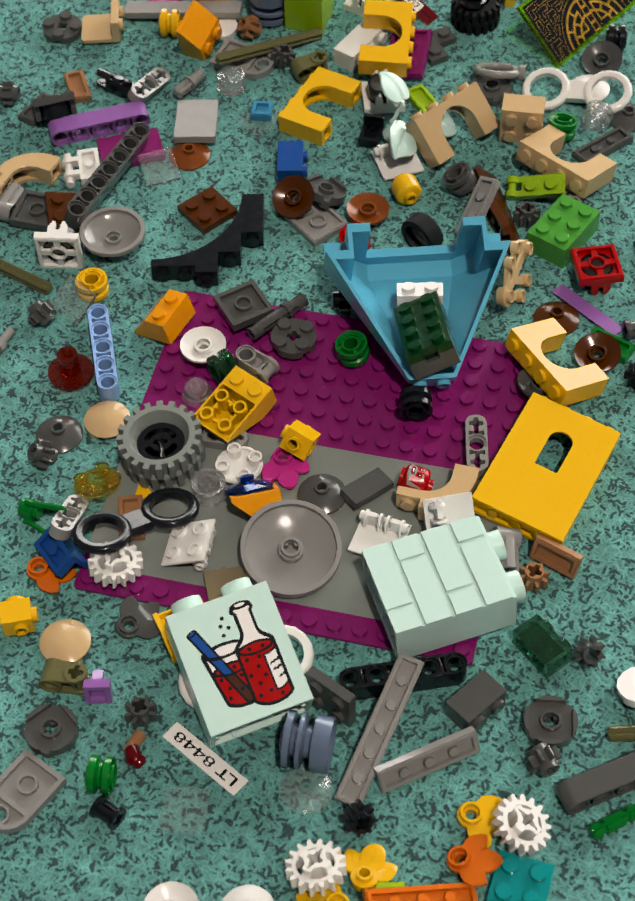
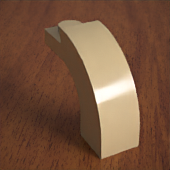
M27 153L7 160L0 165V197L12 182L20 185L29 181H39L53 186L63 173L61 158L46 153Z
M455 463L450 481L444 487L433 491L398 486L396 507L405 511H417L418 520L425 521L422 500L470 491L473 495L478 485L479 468Z

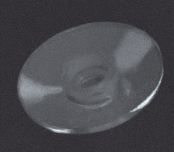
M307 763L302 764L299 770L292 767L283 775L279 785V794L283 804L292 812L301 815H311L322 811L331 802L334 794V784L329 773L310 772ZM304 782L311 783V786L308 788H304L301 785Z

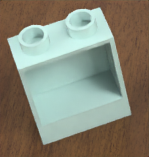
M470 516L451 522L449 525L444 524L422 531L420 534L415 533L393 540L391 543L386 542L362 550L364 578L396 658L400 652L413 657L516 624L517 602L526 600V591L519 572L513 570L506 573L500 562L507 559L506 547L498 530L486 532L479 516Z

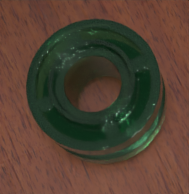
M226 349L218 351L217 356L211 355L206 359L209 372L218 384L225 379L236 365L239 367L234 356Z

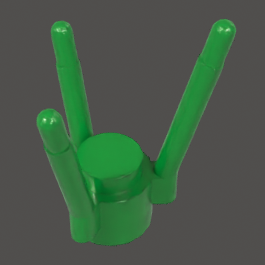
M23 498L18 506V515L24 518V524L32 526L43 534L46 529L34 522V520H39L44 510L58 512V510L66 511L67 508L66 506Z

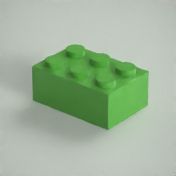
M562 194L527 232V239L533 243V254L563 269L571 260L570 249L582 248L598 230L600 211L568 195Z

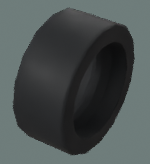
M414 213L401 226L404 240L410 247L442 245L443 233L439 225L425 213Z

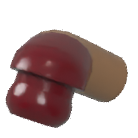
M138 729L134 731L123 750L126 763L129 766L133 765L135 769H140L146 762V758L141 755L139 748L147 736Z

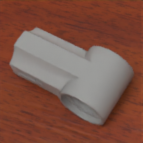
M12 182L11 185H8L0 197L1 221L10 223L9 219L24 191V188L18 183Z
M495 525L492 531L498 530L506 547L507 559L500 561L505 572L513 570L519 572L518 550L522 542L521 529Z

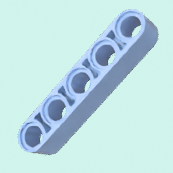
M94 304L89 307L87 314L99 396L102 401H117L120 397V387L108 309L103 304Z

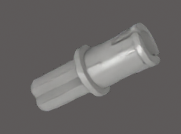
M198 68L190 76H185L183 81L173 88V95L181 98L189 91H194L196 86L206 79V74L200 77L205 72Z

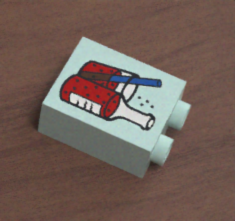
M249 577L235 579L221 587V597L205 603L202 602L200 595L185 597L173 603L170 607L173 614L165 617V632L209 748L284 721L290 710H296L298 715L311 709L314 699L267 581L252 585Z

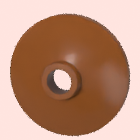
M178 143L169 152L170 163L177 169L185 171L197 170L205 166L210 159V150L204 143Z
M366 192L352 197L347 203L346 211L348 217L355 223L375 225L387 218L390 207L388 201L383 196Z

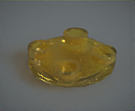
M101 462L95 465L93 469L77 473L73 477L74 489L76 494L81 497L90 499L100 498L115 491L121 484L122 477L119 471L109 468L108 463Z

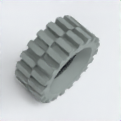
M163 400L156 401L157 406L152 407L150 402L143 404L144 409L141 411L136 407L132 410L133 417L126 415L123 419L125 425H119V435L116 438L122 465L127 476L130 475L134 483L140 480L141 487L146 489L149 484H152L153 490H159L160 485H166V488H173L172 484L176 482L180 487L185 484L184 478L186 477L192 480L195 477L194 469L200 471L202 468L201 461H205V445L199 419H196L195 413L192 410L188 412L187 407L183 404L177 408L176 402L169 401L168 405H164ZM162 440L164 441L163 448L165 457H161L160 455L161 447L159 441Z

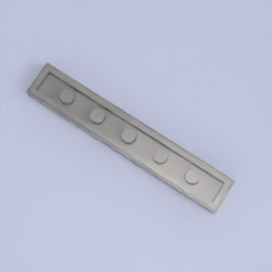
M127 1L124 12L125 19H159L162 9H168L169 13L173 9H178L181 19H183L192 1ZM197 1L218 19L241 18L242 1Z
M399 653L335 794L334 800L345 805L347 803H357L358 799L362 802L364 801L375 777L373 767L380 765L425 662L405 653Z

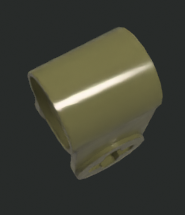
M316 50L313 53L294 58L290 63V69L297 81L304 84L308 80L309 75L318 66L330 70L327 65L328 53L324 50Z
M49 658L45 661L38 686L47 692L79 696L84 695L83 680L91 679V677L88 675L86 666L81 662Z

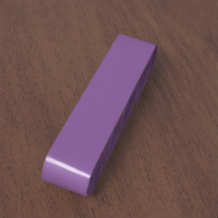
M134 101L53 119L48 123V131L52 143L55 146H62L126 132L137 122L145 123L148 126L150 117L145 103Z

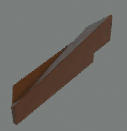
M479 166L474 167L477 182L480 176L497 179L495 175ZM499 187L488 210L486 219L494 232L500 233L501 241H517L520 239V236ZM510 245L507 250L508 254H510Z

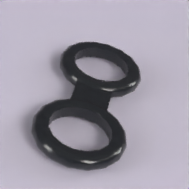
M181 488L159 489L149 494L143 500L141 508L123 515L112 512H99L82 518L74 526L72 538L75 545L84 552L101 555L113 553L125 547L131 540V537L152 530L154 526L165 529L185 526L198 515L200 504L197 497L188 490ZM169 498L182 500L189 505L185 513L176 517H161L151 510L155 503ZM101 523H110L122 530L116 539L106 543H94L83 537L84 532L88 528Z

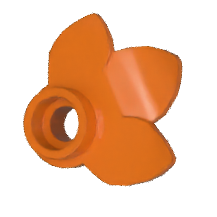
M41 556L32 558L26 568L27 575L30 579L37 582L38 588L50 594L58 593L60 584L71 581L77 575L76 570L71 567L62 578L57 576Z
M476 834L468 837L463 845L451 848L448 852L446 863L453 873L460 874L464 883L474 887H482L487 885L486 874L497 870L503 863V857L497 852L486 848L488 844V836L486 834ZM460 859H465L463 862L457 863Z

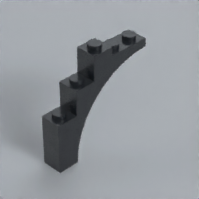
M242 194L239 211L232 223L221 235L207 245L183 255L164 259H151L153 281L196 280V286H219V267L241 266L242 246H264V194Z

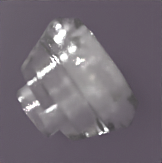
M199 377L191 378L186 382L181 398L187 406L200 408L213 393V389L204 379Z

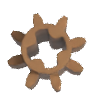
M251 14L250 16H243L239 20L237 29L241 32L240 37L249 40V38L253 40L260 35L262 25L258 22V17Z
M529 561L526 568L524 566L520 567L519 574L523 580L526 592L531 591L538 594L541 587L547 589L550 571H544L543 563L539 564Z

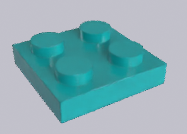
M499 850V854L503 857V863L493 873L486 901H547L555 865Z

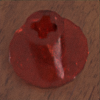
M71 346L59 349L57 358L48 367V377L51 384L68 392L84 387L94 375V366L91 360L85 355L79 354Z

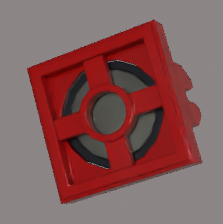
M614 244L570 249V258L579 287L589 289L595 296L598 290H602L603 295L607 294L611 289V283L624 282L625 276Z

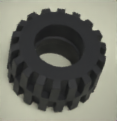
M452 0L451 24L454 25L456 30L460 29L459 32L467 33V35L475 34V36H480V34H488V31L492 32L494 28L498 27L501 0H486L485 6L480 9H469L460 5L458 0Z

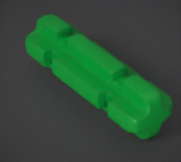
M631 803L623 807V811L619 809L602 818L601 822L596 821L590 824L588 832L594 840H599L605 836V833L610 834L627 825L628 821L630 823L635 821V804Z

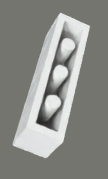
M362 21L333 48L334 64L354 72L358 68L360 45H384L392 35V32L383 29L363 28Z

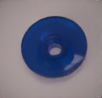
M245 474L239 476L240 481L228 487L224 494L227 496L256 493L273 487V482L264 479H254V474Z

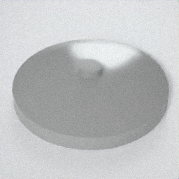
M286 499L270 503L258 510L249 519L242 532L240 555L247 575L255 584L267 581L271 594L278 597L299 598L317 592L333 578L341 560L342 541L335 522L324 510L306 501Z

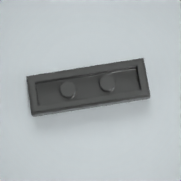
M618 126L574 150L571 157L578 163L586 162L600 153L607 157L632 143L634 137L621 126Z

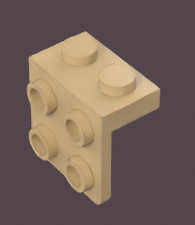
M111 0V14L84 15L82 17V43L121 42V31L124 30L123 18L125 14L124 6H120L119 0Z

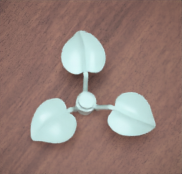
M381 71L378 75L383 94L392 103H399L393 118L389 120L391 124L383 130V137L387 142H390L394 160L410 157L417 151L416 141L408 133L405 122L396 120L404 106L403 100L409 98L408 87L396 74ZM446 111L442 118V131L445 137H452L456 134L457 130L455 129L453 119Z

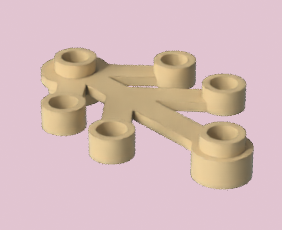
M518 239L510 243V257L506 256L503 261V287H498L496 291V302L498 305L509 307L514 301L515 303H524L526 300L524 289H516L514 292L513 288L515 284L521 285V287H530L532 284L531 274L522 273L521 276H518L525 257L533 253V243L529 242L528 239Z

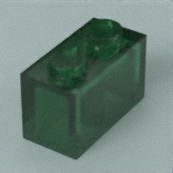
M538 614L513 630L512 644L546 679L570 663L572 655L570 643L565 638H561L554 631L551 623L543 620Z

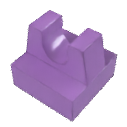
M93 670L92 679L83 680L86 704L112 703L113 691L110 678L104 679V670Z

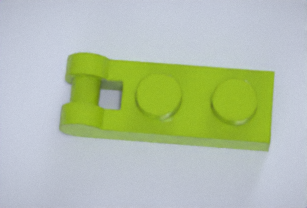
M564 173L521 177L508 176L506 180L508 190L505 192V199L526 200L560 197L562 194H565L566 175ZM517 186H522L521 191H516Z

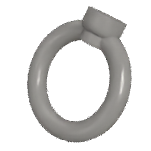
M481 62L473 66V71L475 74L487 78L517 79L524 82L527 65L515 66L500 62Z

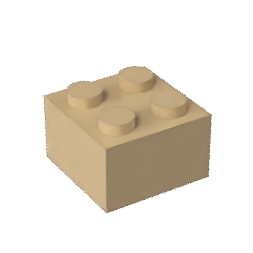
M504 93L499 141L519 143L524 138L542 129L546 97Z

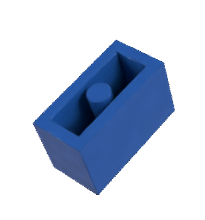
M278 141L277 181L279 182L291 175L307 177V164H304V162H308V149H304L303 141Z

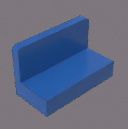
M49 527L33 544L53 572L61 578L75 563L86 569L88 568V561L71 539L61 541L52 538L48 533Z

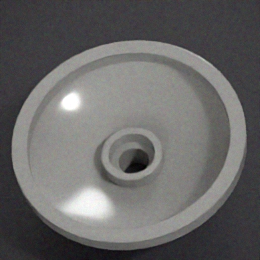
M119 206L105 207L87 216L80 226V240L82 245L95 255L118 257L135 250L142 243L145 237V224L141 216L129 208Z

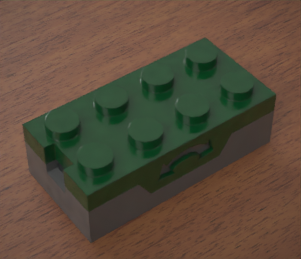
M437 291L423 294L420 298L404 302L394 308L405 357L416 380L461 362L447 313Z

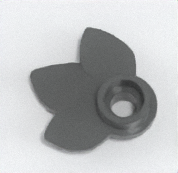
M133 595L124 599L119 607L120 617L116 622L117 633L125 639H132L136 636L143 639H152L159 636L160 633L152 616L156 612L159 614V603L148 602L139 605ZM130 624L133 626V629L126 630L124 627Z

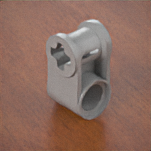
M243 345L237 348L235 354L236 365L266 385L269 382V378L280 371V365L274 358L263 354L252 346Z

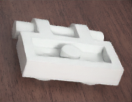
M98 147L77 150V156L71 157L69 153L63 155L62 168L65 170L63 178L68 188H74L76 180H81V184L84 185L99 167Z

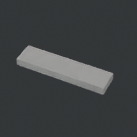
M469 726L373 767L379 790L384 794L481 752L476 730L473 726Z

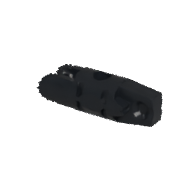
M103 68L97 69V76L103 78L96 81L97 86L128 98V92L135 83Z

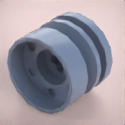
M250 0L249 15L252 14L258 17V22L262 26L274 27L285 23L284 0Z
M290 710L280 736V766L289 768L294 756V769L299 770L304 758H307L310 772L328 774L335 745L337 718L318 714L314 726L309 725L308 712H303L300 723H298V711Z

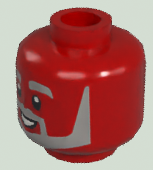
M409 464L407 468H402L397 486L431 491L434 480L430 479L431 472L429 469Z

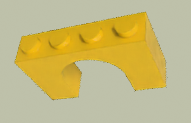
M365 0L363 28L389 30L400 39L388 46L360 45L358 74L372 75L375 70L381 72L387 69L388 72L399 77L407 78V69L412 68V57H409V54H413L414 42L410 41V38L414 39L415 26L411 25L412 23L416 24L417 11H413V2Z
M318 66L309 75L304 85L299 87L296 95L290 98L287 106L279 112L277 116L279 131L323 146L332 135V119L308 110L307 107L318 101H331L352 109L361 98V81Z
M554 318L512 328L504 344L505 348L552 401L567 406L602 394L609 378L596 363L568 369L553 364L543 355L544 353L560 349L567 334Z

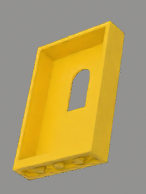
M533 392L472 495L474 513L500 526L521 529L522 537L533 542L535 537L541 533L563 545L611 457L621 433L612 427L594 421L588 416L577 413L567 406L560 405L546 396ZM554 433H563L571 439L572 447L558 472L555 473L536 464L535 461L549 437Z

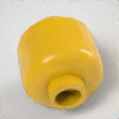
M399 174L391 184L394 197L401 205L414 204L422 195V189L416 177L412 174Z

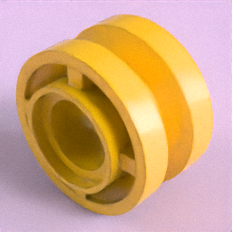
M168 9L161 10L159 31L162 37H168L169 33H171L172 37L177 38L175 31L181 22V15L178 9H173L171 13H169Z
M87 268L77 275L76 285L78 294L83 301L95 303L102 301L108 296V279L103 270Z

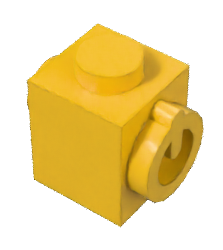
M296 420L290 426L287 424L282 430L280 437L283 439L279 447L305 461L312 454L321 433L314 430L311 426Z
M17 595L0 602V624L5 637L13 635L25 636L28 633L36 632L35 622L39 621L37 606L32 607L30 597L25 598Z

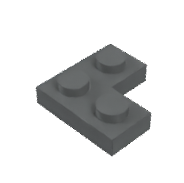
M448 26L433 31L427 60L430 67L448 61L449 55L443 47L457 42V37Z

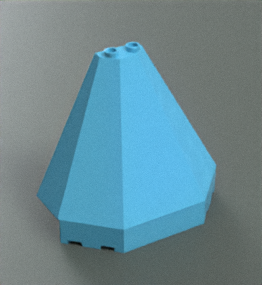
M485 216L462 217L455 243L452 245L368 249L371 232L370 223L347 224L344 242L323 243L324 270L409 384L426 388L427 386H437V388L450 387L451 382L456 380L511 240L501 241L500 233L487 234ZM397 283H443V306L447 313L461 362L416 380L405 357L394 313V308L397 307Z

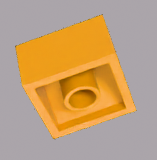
M193 0L175 32L183 54L205 62L208 55H211L215 42L221 37L222 28L217 17L200 3Z
M169 289L135 329V334L171 345L196 313L188 294Z

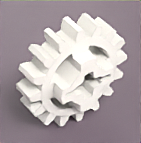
M129 543L113 553L104 555L90 554V559H88L90 577H94L95 583L102 581L103 587L112 584V587L116 588L117 584L120 583L123 587H126V581L129 580L134 583L135 576H141V569L144 568L142 552L137 551L136 545L129 547Z
M512 794L497 804L498 807L492 812L496 818L491 821V824L498 827L494 835H501L503 838L500 841L501 846L507 843L509 845V852L512 853L517 849L519 856H523L526 853L532 856L546 846V842L551 838L547 832L552 829V826L545 823L549 815H542L540 811L543 806L539 805L536 807L534 805V798L525 801L524 794H520L517 798Z
M309 839L307 840V846L303 847L301 844H297V852L290 851V859L285 860L286 878L290 880L292 889L298 887L299 894L301 895L307 890L310 893V897H313L315 892L318 891L322 896H325L326 889L329 888L333 892L336 891L335 883L343 884V876L347 875L346 856L342 855L340 846L333 848L332 841L324 845L322 839H318L317 844H313Z

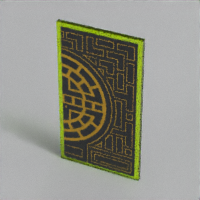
M525 0L516 9L554 66L559 68L605 30L610 23H613L634 6L635 0Z

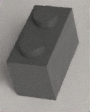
M483 669L446 701L445 715L461 730L473 726L478 731L485 725L487 718L492 713L498 714L505 707L507 690Z

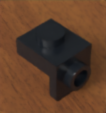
M370 113L364 114L358 145L374 148L376 145H380L383 130L385 129L384 116Z

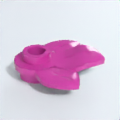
M278 447L272 453L271 460L263 465L262 479L265 483L277 480L278 484L283 488L293 489L298 484L299 474L310 472L309 463L307 460L303 461Z

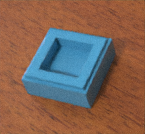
M253 101L251 120L271 121L274 102Z

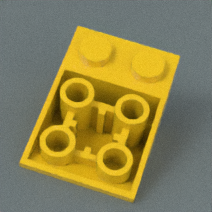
M236 365L195 412V415L202 427L226 443H229L261 421L277 403V399L270 386Z

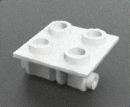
M390 142L376 145L373 151H371L384 181L395 179L397 175L402 173L415 174L424 172V168L416 153L410 157L394 160Z
M471 491L422 500L426 530L444 524L449 525L451 522L475 515Z
M370 509L366 511L361 510L359 515L361 521L347 550L362 555L363 549L386 542L391 543L393 540L408 536L412 525L407 524L406 520L400 521L392 518L390 515L388 517H385L383 513L378 515V513L371 512Z
M216 519L194 521L185 526L173 528L161 566L192 563L195 570L203 571L208 565V556L211 554L213 539L217 533L214 527Z

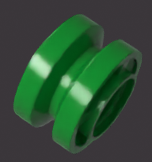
M566 112L551 113L548 118V125L550 124L566 133L565 141L574 139L578 119Z
M356 330L345 331L335 341L337 357L342 365L358 367L369 358L370 352L367 338L362 332Z
M91 755L85 772L86 791L88 794H96L98 789H101L102 795L110 796L117 780L116 758L114 756H106L105 760L102 761L100 755Z

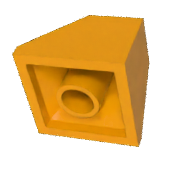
M275 482L227 491V496L231 503L251 517L262 507L282 500L280 488Z

